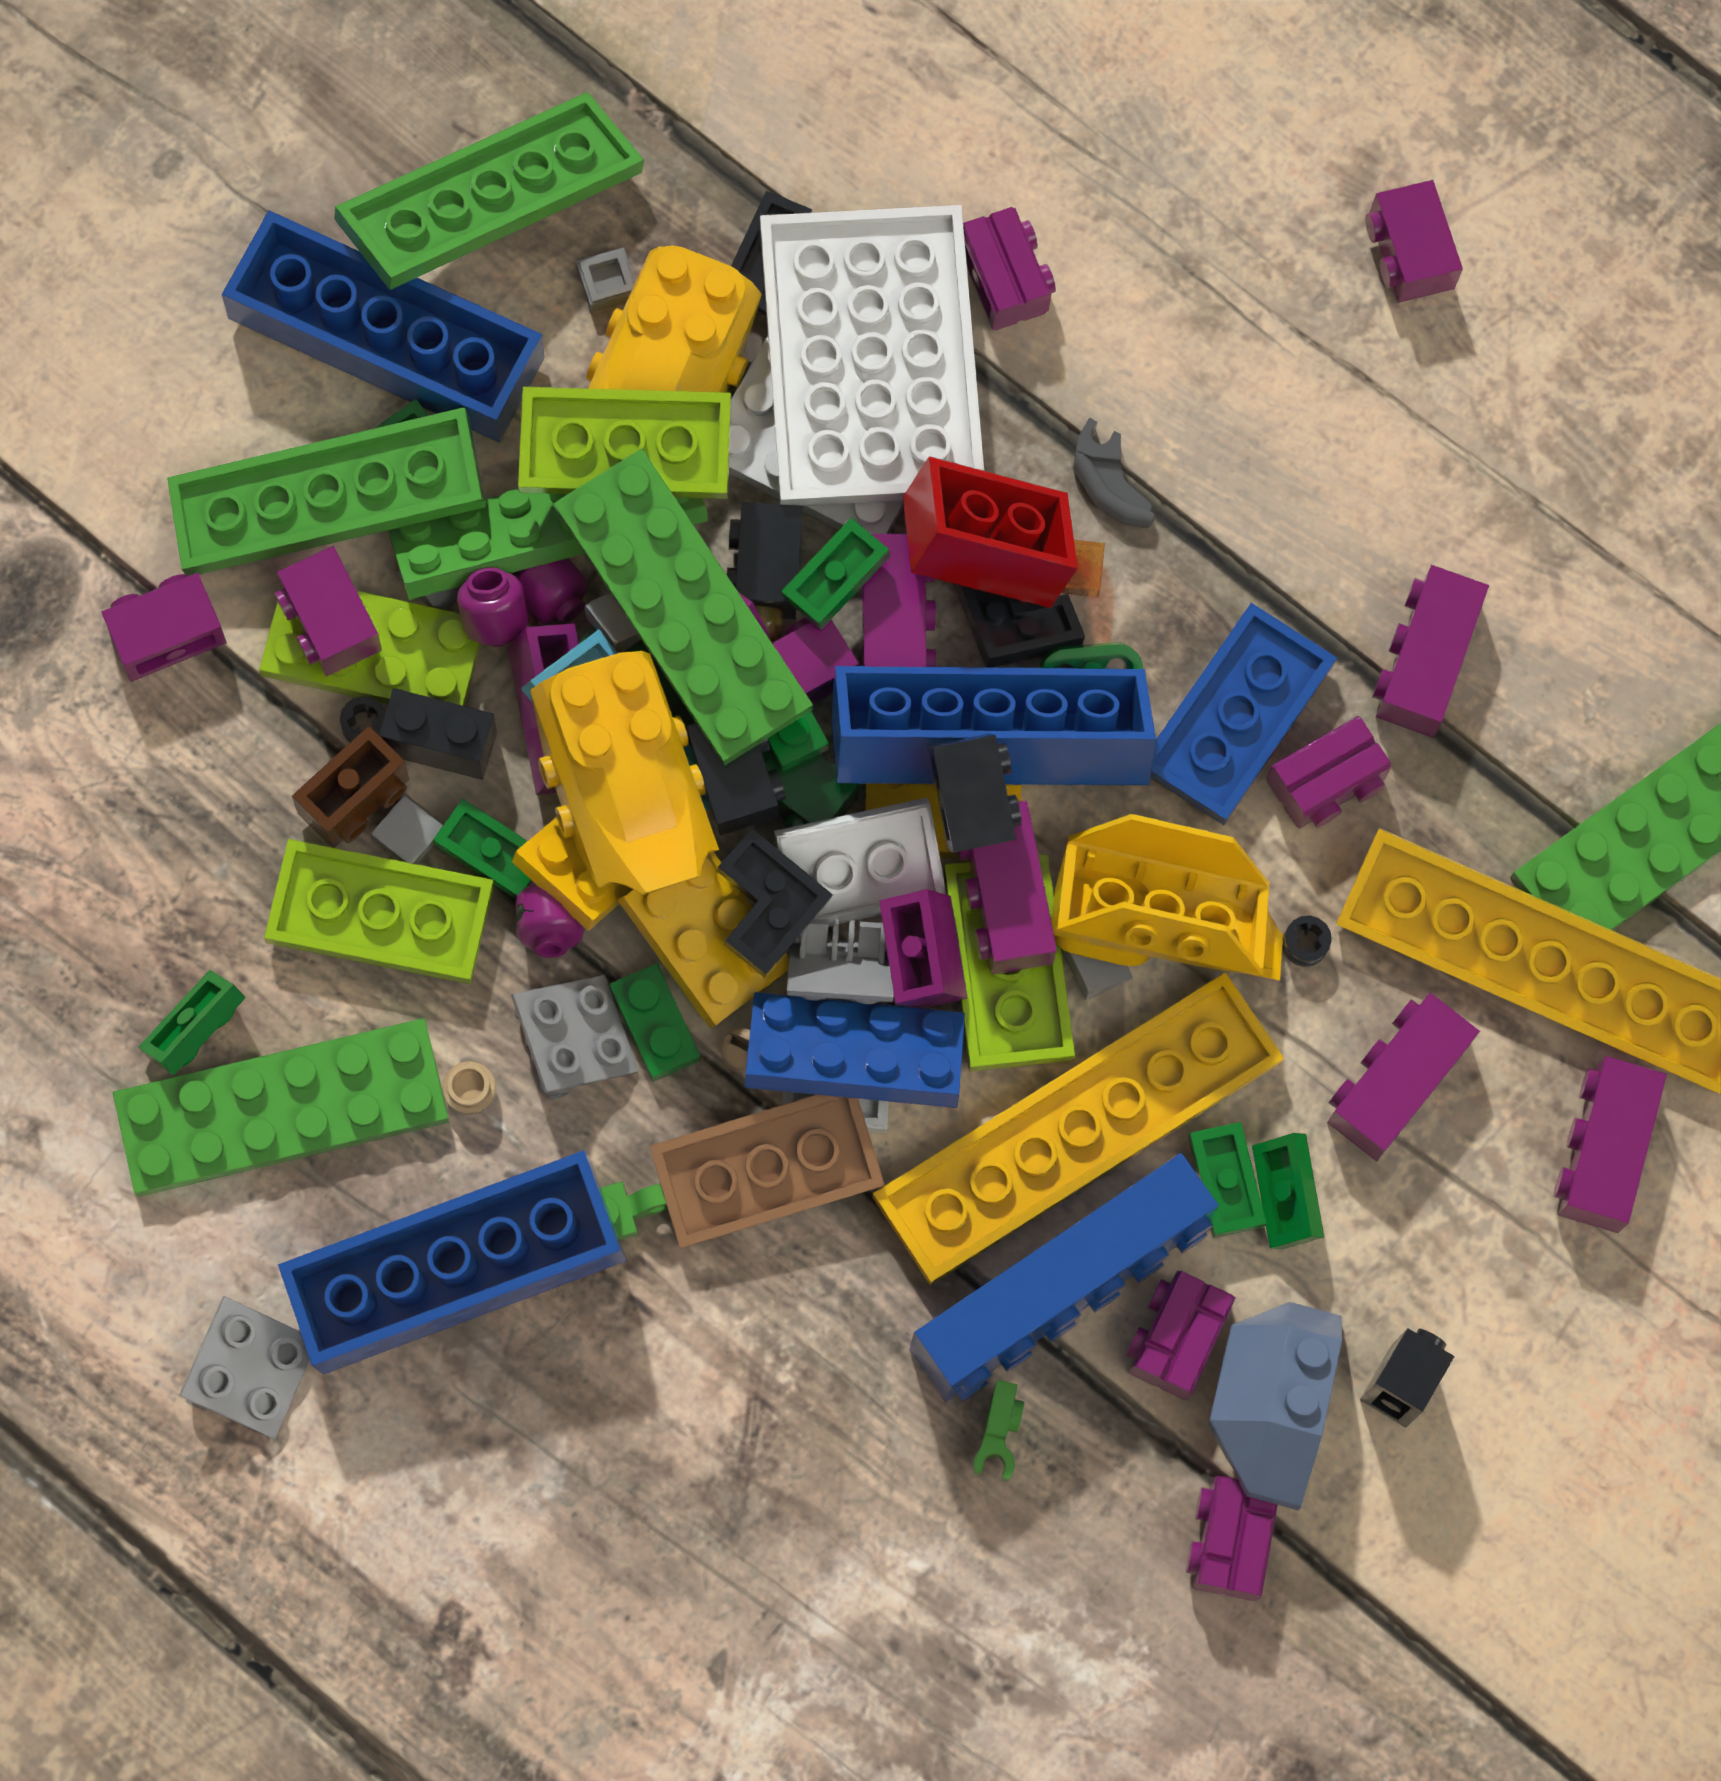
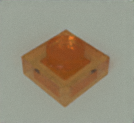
M1074 539L1078 570L1061 593L1099 598L1105 543Z

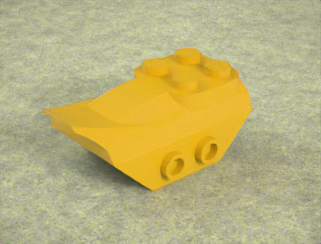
M671 245L665 247L658 246L649 251L624 309L616 308L610 318L606 330V337L610 338L604 354L596 352L591 360L586 380L591 382L588 389L727 393L730 385L738 387L748 364V359L743 357L760 303L761 292L753 282L730 265L689 249Z
M644 651L617 653L568 668L532 688L530 693L544 757L538 759L540 772L547 789L555 787L561 806L556 807L555 812L564 838L572 836L576 849L598 888L619 883L644 895L701 877L706 856L708 853L719 850L700 797L706 794L705 784L699 767L696 764L690 766L683 748L689 744L684 723L679 715L672 717L650 653Z
M1130 814L1068 836L1056 882L1051 919L1055 943L1064 951L1124 966L1142 965L1150 957L1280 981L1283 934L1275 925L1268 909L1270 882L1234 837L1135 814Z

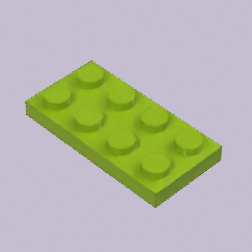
M523 387L519 492L569 494L638 450L643 449L674 497L728 499L731 393Z
M357 591L379 634L382 651L326 677L319 662L311 665L308 664L296 637L304 634L297 618L295 617L287 621L277 602L259 668L262 677L357 698L369 697L384 704L389 703L392 690L396 688L466 706L481 644L467 636L463 630L460 613Z
M288 839L264 940L267 944L472 985L494 889V881L492 879Z
M1041 854L1038 857L1050 918L1052 919L1054 894L1048 854ZM970 863L945 864L946 893L952 899L968 998L960 1000L961 1011L965 1013L964 1035L969 1072L1073 1061L1075 1051L1061 948L1056 944L1057 953L1053 965L991 975L988 959L979 960L976 949L974 930L982 928L979 910H970L967 902L965 879L972 878Z

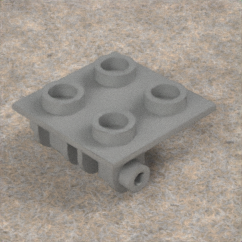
M813 919L790 947L787 995L801 996L804 999L813 1001L825 998L853 999L863 1004H873L879 1001L893 1002L894 992L883 922H860L859 942L854 941V920L849 921L848 941L838 940L839 919H834L832 940H827L829 919Z
M605 975L511 995L516 1008V1019L520 1020L526 1037V1048L530 1049L531 1062L535 1063L541 1081V1091L548 1093L550 1100L568 1095L570 1093L569 1088L639 1072Z
M223 1296L179 1396L186 1399V1403L196 1408L208 1409L275 1439L310 1361L301 1332Z

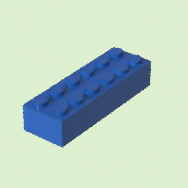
M270 210L265 215L221 294L228 319L409 402L417 399L424 409L435 414L465 407L469 415L471 430L499 443L522 402L523 387H530L545 359L543 335L420 278H415L389 290L358 250Z
M835 666L831 717L837 783L935 784L927 746L990 733L996 735L997 744L1006 743L1012 773L1004 775L1005 784L1149 785L1156 735L1145 669Z
M585 1150L280 1263L278 1267L310 1362L315 1369L324 1375L626 1262L627 1259L592 1162Z
M1180 1153L916 1330L913 1334L909 1350L945 1403L956 1395L964 1402L989 1384L987 1379L992 1376L990 1372L1001 1365L1008 1372L1028 1359L1033 1354L1031 1350L1037 1345L1036 1341L1046 1335L1048 1340L1053 1342L1071 1330L1077 1324L1075 1320L1081 1316L1080 1312L1090 1306L1095 1313L1120 1296L1119 1290L1125 1286L1124 1282L1133 1276L1140 1283L1164 1266L1162 1261L1169 1256V1251L1177 1247L1182 1254L1207 1237L1206 1232L1213 1227L1210 1220L1219 1205L1184 1155Z

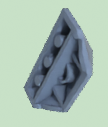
M1288 1302L1231 1325L1208 1425L1227 1461L1239 1477V1484L1247 1497L1300 1510L1325 1425L1342 1344V1316Z

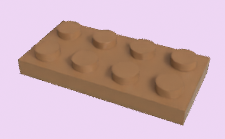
M814 1095L649 1146L680 1248L885 1186L859 1099Z

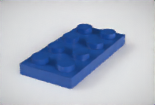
M1251 602L1157 737L1150 778L1224 826L1334 666L1337 657Z
M754 992L744 1087L958 1108L965 1013L829 999L813 1001L799 996Z

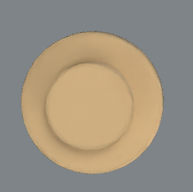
M467 1061L453 1066L447 1072L442 1090L447 1104L454 1111L465 1115H473L484 1111L490 1106L495 1097L496 1084L492 1073L487 1067L477 1062Z

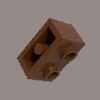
M368 726L292 795L297 814L330 847L335 848L343 840L346 843H350L366 829L369 824L367 818L381 805L384 808L392 806L405 793L407 789L405 783L409 781L406 763Z

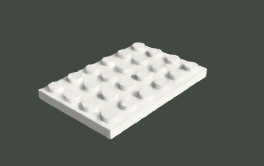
M951 205L760 216L780 504L809 506L903 500L905 492L929 456L984 471L962 206Z

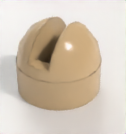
M735 1028L729 1031L722 1040V1059L732 1070L746 1072L748 1052L730 1044L733 1038H736L749 1045L750 1028Z

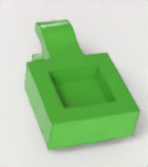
M623 1181L601 1187L619 1240L639 1235L635 1223L636 1219L668 1211L661 1184L645 1187L629 1196Z
M996 1380L981 1448L973 1461V1473L975 1475H981L984 1461L989 1457H997L1002 1461L1004 1470L1001 1481L1008 1482L1014 1472L1015 1459L1011 1451L1006 1447L1005 1439L1008 1431L1018 1433L1025 1401L1015 1399L1018 1384Z

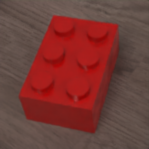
M929 456L903 496L911 573L1051 608L1078 570L1069 499L1066 492Z

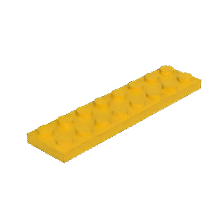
M1378 828L1336 925L1721 1094V978Z
M1225 972L873 1193L872 1198L931 1286L1274 1069L1285 1058Z

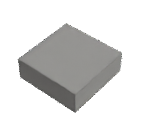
M624 247L576 261V268L591 312L627 302L636 282Z
M404 795L374 829L371 837L399 861L418 864L434 846L433 839L443 825Z

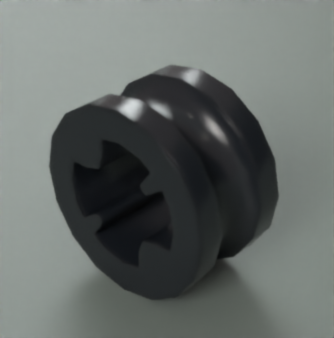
M358 697L352 699L343 707L340 715V724L343 735L349 743L361 733L360 727L356 731L351 729L356 724L355 715L358 713L366 712L368 718L372 714L377 717L372 721V728L379 735L385 716V709L378 701L369 697Z
M1311 915L1300 916L1290 923L1284 933L1283 952L1287 959L1295 965L1302 967L1314 966L1322 961L1330 949L1332 942L1331 931L1320 918ZM1304 930L1305 936L1309 931L1315 933L1318 936L1314 945L1317 951L1310 953L1309 947H1306L1304 952L1299 950L1295 945L1299 939L1297 931Z

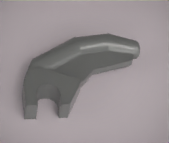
M1089 417L1077 439L1073 466L1075 474L1095 506L1121 524L1149 528L1155 519V514L1150 512L1151 503L1124 480L1120 464L1121 434L1114 431L1108 442L1104 444L1096 443L1091 436L1094 434L1098 422Z

